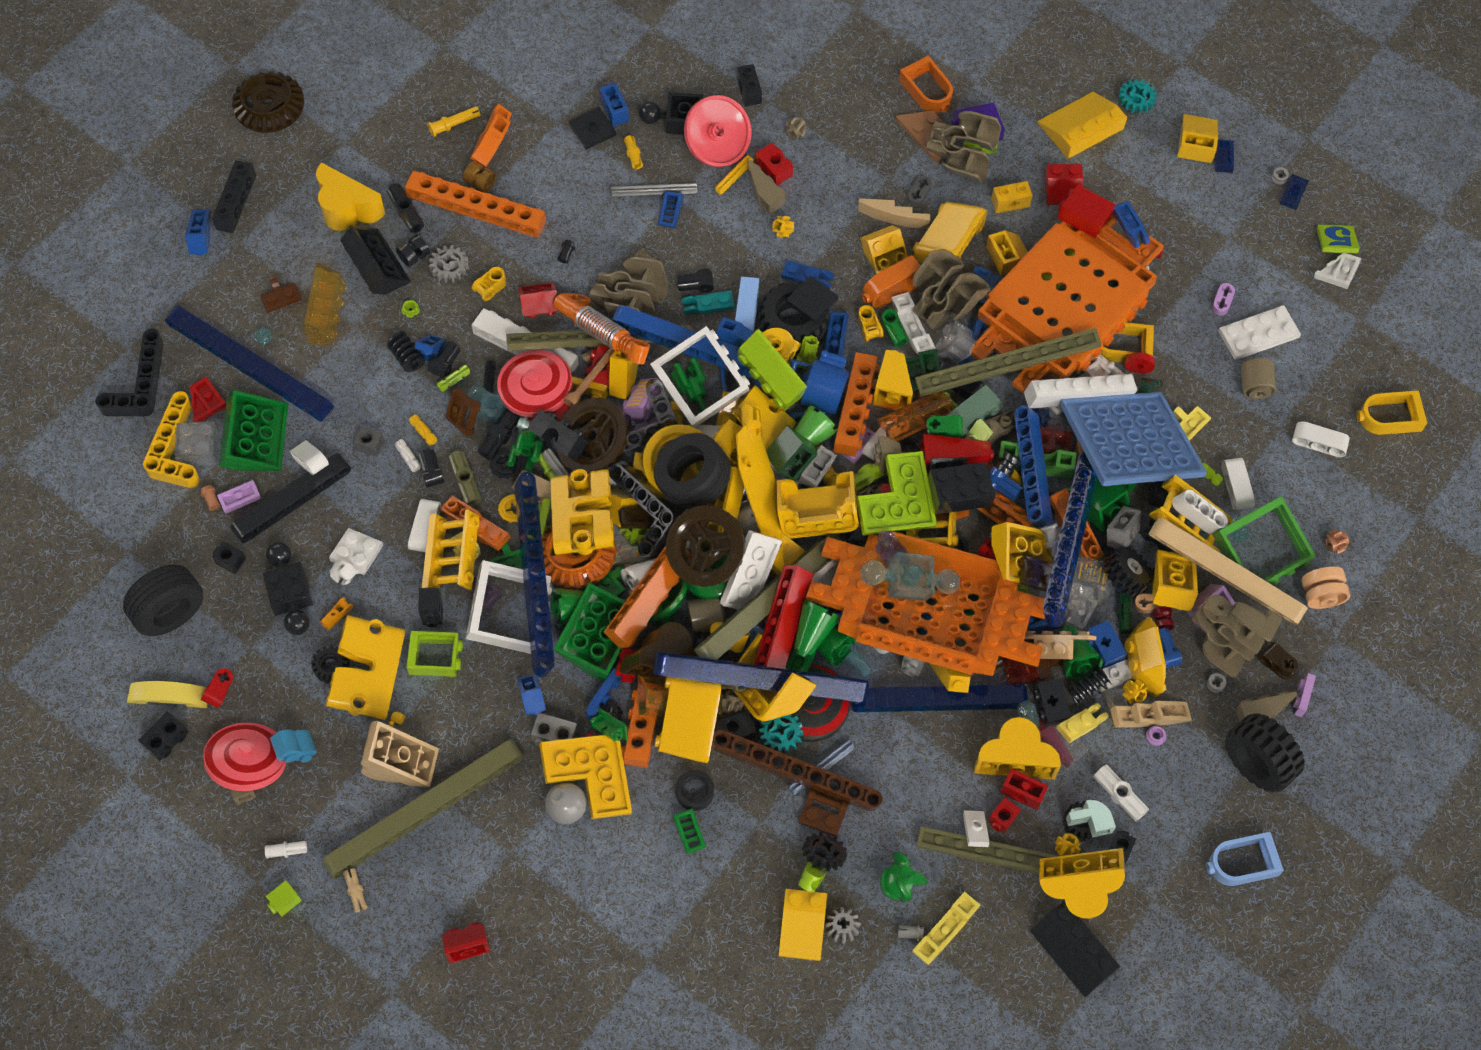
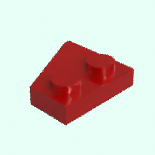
M207 377L190 386L195 425L226 407L225 401Z

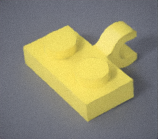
M1198 406L1188 415L1180 407L1173 411L1189 441L1211 420V417Z

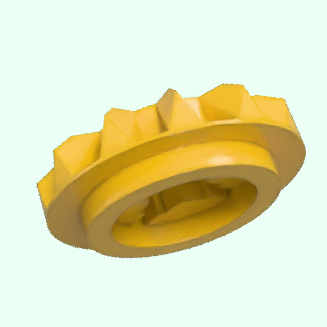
M508 495L499 503V515L503 521L506 520L510 524L512 522L519 523L529 513V504L520 495ZM512 503L515 508H518L516 514L510 511Z

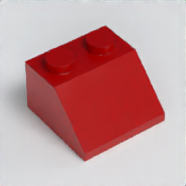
M1082 164L1046 165L1044 173L1046 205H1060L1062 200H1067L1066 196L1071 189L1074 190L1077 185L1083 187Z
M554 282L518 287L523 317L535 318L538 314H556L557 310L553 305L557 297Z
M470 923L467 925V928L460 930L453 928L447 930L446 934H442L444 952L449 963L491 952L483 923Z

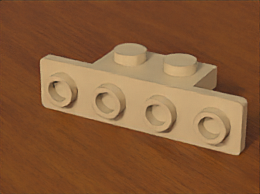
M1026 631L1024 639H1032L1035 645L1043 647L1040 659H1073V640H1096V636H1090V632L1078 631L1077 635H1072L1070 631H1060V635H1054V631H1042V635H1036V631Z

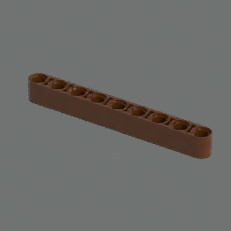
M717 730L713 734L711 747L716 752L838 800L846 801L867 811H875L882 803V794L873 788L725 730ZM715 738H724L725 744L718 745L715 742ZM737 744L742 745L744 752L739 753L735 751L734 746ZM754 752H760V753H762L763 759H762V760H757V759H755V758L753 757V753H754ZM772 760H780L782 767H775L772 764ZM794 766L798 767L801 770V774H793L791 768ZM810 775H818L820 782H813ZM829 782H836L839 786V789H831L829 786ZM855 789L858 796L855 798L851 797L848 790ZM873 796L877 801L876 805H871L867 797Z

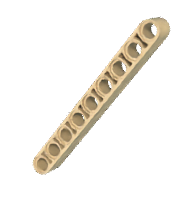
M1158 517L1148 533L1154 539L1295 625L1299 624L1308 609L1301 602L1164 518Z

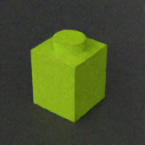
M286 880L266 895L269 901L266 905L273 914L278 912L281 917L302 901Z

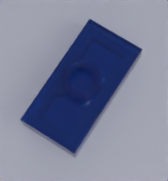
M1218 139L1215 153V172L1233 173L1234 141Z
M1292 174L1280 204L1296 210L1309 180Z

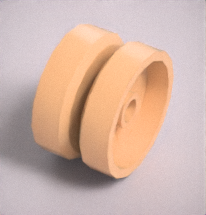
M1319 568L1306 573L1302 577L1303 589L1307 592L1305 595L1306 602L1310 608H1331L1350 599L1351 595L1349 587L1345 584L1347 579L1343 568Z

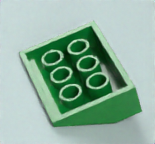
M233 390L226 403L219 467L237 471H281L288 403Z
M589 583L554 647V651L586 674L605 682L622 648H619L604 631L626 601Z

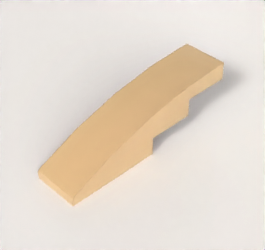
M859 199L858 211L872 218L910 228H929L930 214L912 213V207L895 206V200Z
M1155 701L1152 704L1135 703L1132 706H1114L1111 708L1115 727H1150L1192 721L1187 702Z

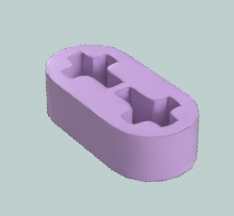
M1223 283L1217 291L1212 305V310L1217 315H1225L1230 308L1235 289L1231 284ZM1224 290H1227V291H1228V294H1227L1226 297L1223 296ZM1220 302L1224 303L1222 309L1219 308Z

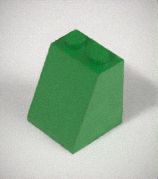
M1094 470L1068 488L1076 508L1090 523H1094L1097 526V530L1103 536L1107 535V527L1122 507L1130 508L1128 490L1122 485L1102 486Z

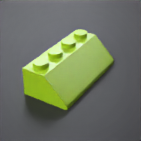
M759 329L756 330L738 349L737 358L742 365H746L750 375L761 383L763 391L772 396L774 404L785 411L802 398L807 386Z

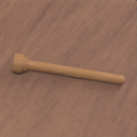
M609 348L575 392L567 394L563 399L567 406L572 408L580 402V396L608 363L610 356L615 350Z

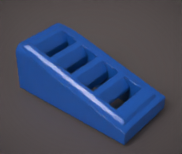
M665 191L658 222L659 226L676 229L683 203V194ZM669 200L677 201V204H675V203H669L668 201H669ZM667 206L676 207V209H667ZM665 212L674 213V216L665 215ZM664 218L671 219L673 223L664 222L663 220Z

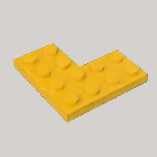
M606 735L546 741L539 744L546 784L585 779L591 819L630 815L632 813L620 741H613Z

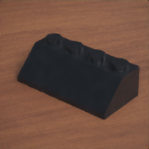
M351 225L340 241L373 294L386 295L411 282L377 228Z
M1065 901L1049 912L1030 930L1031 934L1084 997H1087L1108 980L1121 967L1083 921L1069 911Z

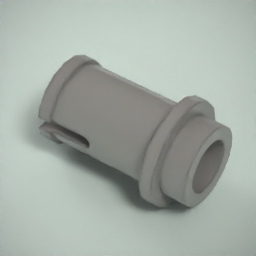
M899 924L898 938L917 939L918 942L919 939H923L924 927H920L919 924L918 927Z

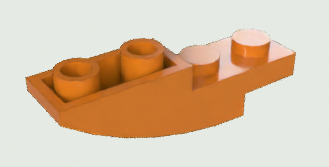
M499 103L494 106L486 128L480 134L470 159L481 164L484 168L492 159L511 123L509 120L512 113Z
M1067 488L1049 496L1050 503L1056 512L1054 517L1082 559L1087 564H1090L1104 556L1088 522L1083 521Z
M453 495L440 508L441 512L451 521L464 519L465 510H470L479 515L477 541L486 547L489 545L499 551L511 538L508 532L482 517L479 511Z

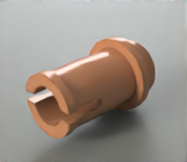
M211 485L203 487L201 489V496L205 498L209 511L220 508V503L215 495V488Z

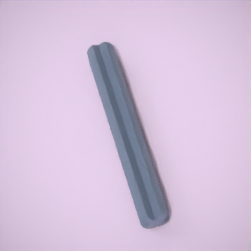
M850 740L844 741L814 766L828 770L854 749L853 743ZM816 774L810 775L812 781L819 777ZM795 782L788 785V789L793 795H796L805 788V786Z

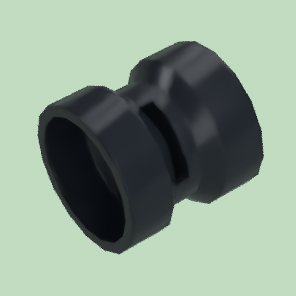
M1005 451L1003 460L999 461L995 467L1011 477L1014 473V466H1019L1021 460L1012 453Z

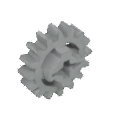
M446 245L443 247L444 250L437 248L438 253H432V258L429 259V267L433 277L437 276L438 281L443 278L445 283L448 282V279H451L452 282H455L454 278L461 280V274L466 275V270L469 269V261L465 251L461 252L460 247L455 250L453 245L450 246V249H447Z

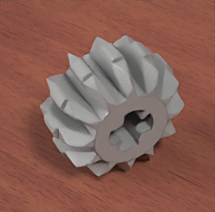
M844 907L840 908V913L835 909L832 910L833 916L828 915V923L825 924V928L830 929L827 935L832 936L835 934L834 942L841 938L842 944H845L846 937L852 942L854 940L853 935H859L857 928H860L861 923L856 922L859 916L857 914L851 916L852 909L844 913ZM840 922H844V925H846L845 929H842Z

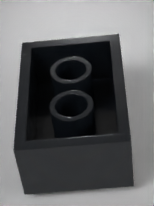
M986 462L930 470L928 481L936 514L992 506L996 494Z

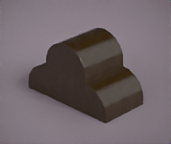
M668 622L645 634L640 639L638 650L628 654L623 659L620 674L666 680V676H670L671 671L706 676L710 674V665L705 666L695 653L689 631L679 623Z

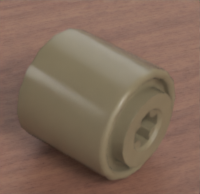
M1254 358L1241 364L1242 390L1245 397L1249 399H1264L1276 393L1275 367L1272 360Z
M698 598L686 601L693 635L698 632L700 634L710 632L712 624L715 622L724 623L726 621L724 606L720 604L721 600L719 598Z

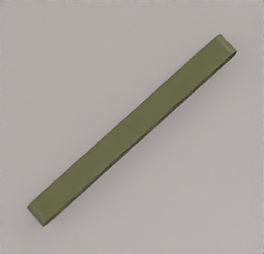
M838 533L824 535L791 565H797L814 574L830 560L821 556L827 537L843 541ZM782 573L694 649L705 666L715 662L770 613Z
M513 739L504 742L325 856L322 860L323 864L333 879L341 877L344 871H350V869L355 868L522 761L524 758L523 753Z

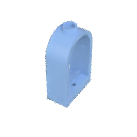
M741 276L735 321L742 323L754 333L759 299V278Z
M1271 832L1225 841L1214 850L1209 862H1206L1208 874H1212L1218 882L1227 886H1236L1277 877L1284 871ZM1259 843L1267 870L1234 877L1227 875L1219 867L1217 861L1219 852Z

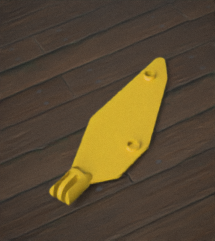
M744 404L741 409L742 429L736 434L738 471L760 533L782 541V532L777 512V481L760 435V410L749 404ZM781 543L774 560V565L779 573H782L784 568L783 543Z

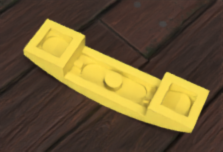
M168 681L134 682L130 684L127 703L148 704V702L207 708L208 703L201 701L207 687Z
M964 892L912 952L929 965L951 942L981 905Z

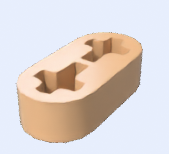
M1140 594L1134 601V608L1139 613H1152L1153 609L1161 607L1153 604L1152 594ZM1141 600H1144V603H1146L1145 607L1139 604Z

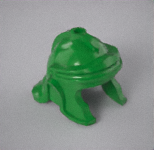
M897 851L892 853L894 862L883 871L880 885L883 890L882 893L886 897L894 901L899 899L904 903L912 899V886L927 884L928 881L921 873L914 871L909 866V860L906 855Z

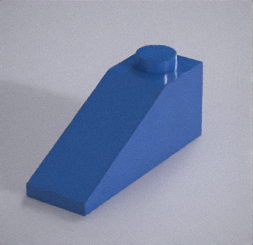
M210 209L192 210L185 234L189 255L208 253L210 245Z

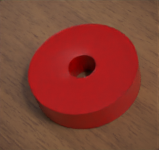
M1131 353L1125 358V368L1130 372L1147 374L1154 370L1155 358L1147 353Z

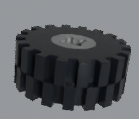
M1122 546L1104 560V572L1108 574L1107 579L1112 581L1111 585L1117 587V591H1123L1125 596L1129 594V597H1136L1153 582V573H1150L1152 569L1147 566L1148 562L1142 559L1143 556L1141 554H1136V550L1133 549L1131 551L1130 547L1125 548V546Z

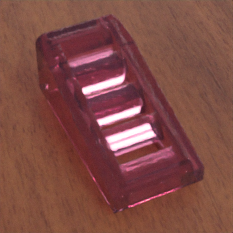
M1051 725L1040 731V742L1051 745L1058 752L1061 763L1066 768L1069 767L1073 758L1054 727Z

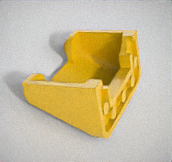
M954 202L942 203L938 209V215L921 241L915 243L912 249L914 258L918 262L923 263L931 251L946 249L961 259V255L974 235L982 231L988 210L979 206Z
M854 472L838 474L835 480L836 485L798 489L797 483L791 479L777 480V512L781 532L793 539L856 530L859 526Z
M671 671L670 676H666L665 688H668V699L662 732H660V735H656L654 747H657V750L662 753L708 763L721 694V682L719 678Z

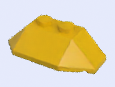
M1147 617L1136 626L1125 640V651L1127 652L1131 678L1134 681L1137 679L1142 681L1144 686L1148 688L1146 692L1152 697H1157L1166 691V684H1164L1166 664L1158 626L1152 621L1151 617Z

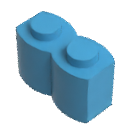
M281 730L270 738L279 761H285L286 763L301 761L304 763L310 761L313 758L312 756L317 753L308 730Z

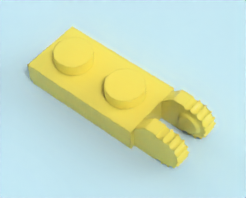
M1096 703L1089 709L1086 708L1058 724L1056 729L1068 743H1071L1095 729L1109 715L1105 712L1095 719L1092 714L1101 708V705Z

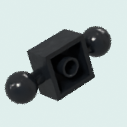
M669 92L667 109H660L654 102H646L639 109V117L646 124H654L659 119H666V134L684 135L686 116L692 106L703 99V94Z
M276 542L271 544L266 551L267 561L275 566L276 569L262 573L267 594L275 616L288 613L284 619V626L287 632L292 635H301L308 630L310 620L307 614L300 611V609L314 604L301 562L287 565L291 559V550L286 544Z

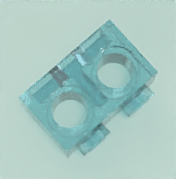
M472 386L467 394L472 400H480L481 408L477 412L476 417L487 422H497L506 409L499 394H492L482 387Z

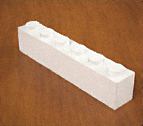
M483 308L472 323L473 334L514 355L532 350H508L506 334L532 332L526 327L514 324L510 319L498 316L494 311H488ZM563 348L538 349L560 356L569 366L571 375L579 365L578 356L571 350L567 351Z
M1132 374L1031 381L1024 395L1029 408L1060 406L1062 399L1135 394L1137 387Z

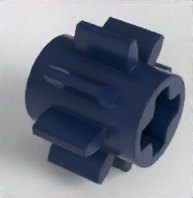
M1032 408L1038 416H1041V419H1039L1040 427L1041 425L1044 428L1047 427V421L1052 419L1049 416L1050 410Z

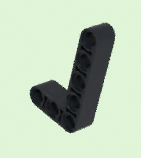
M151 328L143 333L134 393H101L96 397L95 403L104 416L145 417L154 412L164 345L158 330Z
M650 379L646 383L647 395L656 417L627 428L629 435L626 438L628 441L627 446L624 445L622 449L624 452L647 444L657 431L667 427L664 425L666 420L674 421L672 425L678 424L665 389L658 379ZM652 386L660 387L658 392L653 393L650 391ZM659 403L667 404L666 408L662 410L658 409L657 405ZM649 427L656 428L654 433L646 432ZM611 434L610 445L613 441L614 434ZM631 434L639 436L636 440L629 439Z
M615 463L609 469L610 478L655 518V521L640 542L638 552L642 557L657 558L666 546L671 526L682 512L631 466Z

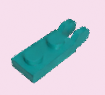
M731 290L697 295L696 297L688 296L682 299L683 305H692L684 308V314L686 315L705 314L735 308Z

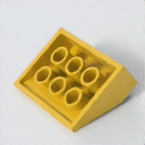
M1091 92L1038 120L1037 123L1066 158L1069 159L1123 130L1127 116L1115 103L1095 92Z
M1009 522L992 526L991 545L1003 580L1019 583L1020 568L1023 565L1021 557L1026 555L1054 564L1050 550L1045 546L1046 540L1043 531ZM1058 533L1059 538L1063 541L1061 547L1067 563V535ZM1054 568V573H1056L1055 591L1067 592V582L1059 583L1057 571Z

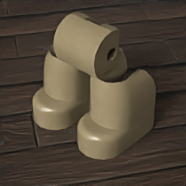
M963 111L958 114L960 118L959 126H951L935 121L926 149L936 155L948 157L946 164L943 161L941 163L947 171L968 178L969 181L983 184L989 169L990 160L988 155L978 150L958 147L955 143L957 139L978 144L981 148L994 151L1001 133V125L998 119L977 112Z
M946 249L931 251L913 278L914 287L922 286L926 289L912 311L921 317L933 330L939 328L952 312L956 314L951 319L953 321L965 317L977 302L982 300L991 290L988 283L978 275L963 273L958 276L947 291L946 297L943 300L939 298L938 295L945 285L964 266V263L957 256Z
M630 257L623 262L626 272L599 273L597 283L592 287L589 297L593 303L605 308L606 313L612 318L617 307L620 305L655 317L653 302L661 304L667 295L668 280L663 264L658 260Z
M1212 595L1192 616V621L1206 630L1207 637L1203 643V651L1207 659L1226 674L1235 678L1245 660L1250 661L1255 653L1260 651L1265 640L1270 642L1273 639L1282 618L1272 611H1266L1263 614L1245 603L1236 602L1232 605L1226 598L1220 595Z

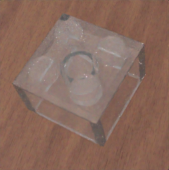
M215 421L177 423L175 458L177 462L192 466L218 465L220 431Z

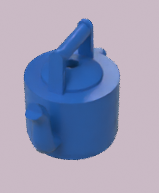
M823 350L820 360L815 359L813 364L795 359L790 360V367L795 373L798 364L810 367L802 377V381L807 388L801 398L800 405L806 407L814 406L817 413L820 410L826 416L828 414L836 415L850 371L844 369L847 361L845 357ZM795 411L789 414V416L796 421L803 417L805 411Z

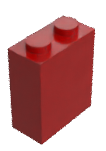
M1077 185L1074 190L1071 189L1068 192L1067 200H1062L1058 207L1060 212L1057 218L1096 238L1111 218L1116 204Z

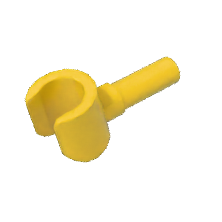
M393 712L388 726L393 727L395 723L402 725L405 715L400 712Z

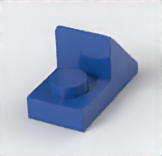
M429 334L416 341L415 349L420 350L422 357L430 361L434 356L437 357L446 343V339Z

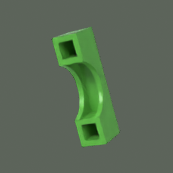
M1001 441L997 463L1003 460L1005 451L1012 453L1020 459L1018 443ZM1057 450L1050 454H1044L1046 475L1072 479L1077 453ZM1021 463L1019 466H1014L1016 471H1021Z

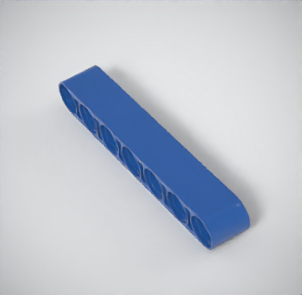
M1021 405L1016 409L1014 416L1028 520L1041 528L1051 524L1052 513L1039 416L1035 411L1026 405Z

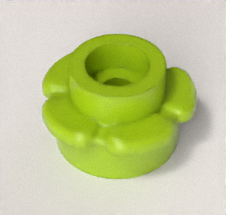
M408 300L404 302L401 311L406 317L412 318L414 315L419 314L420 309L415 301Z

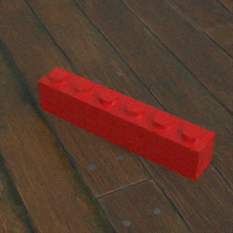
M784 565L750 678L765 685L780 686L799 624L802 606L813 579V573L797 565Z

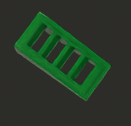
M693 809L672 816L686 854L706 848ZM687 817L690 818V821L682 824L680 823L681 819ZM693 825V828L683 831L682 829L683 827ZM693 832H695L697 835L689 839H686L685 835L691 834ZM699 840V844L689 847L688 843Z

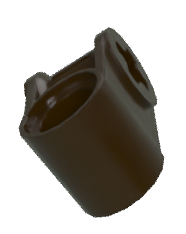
M1271 642L1258 656L1259 661L1265 667L1284 680L1292 678L1298 668L1297 660L1275 642Z

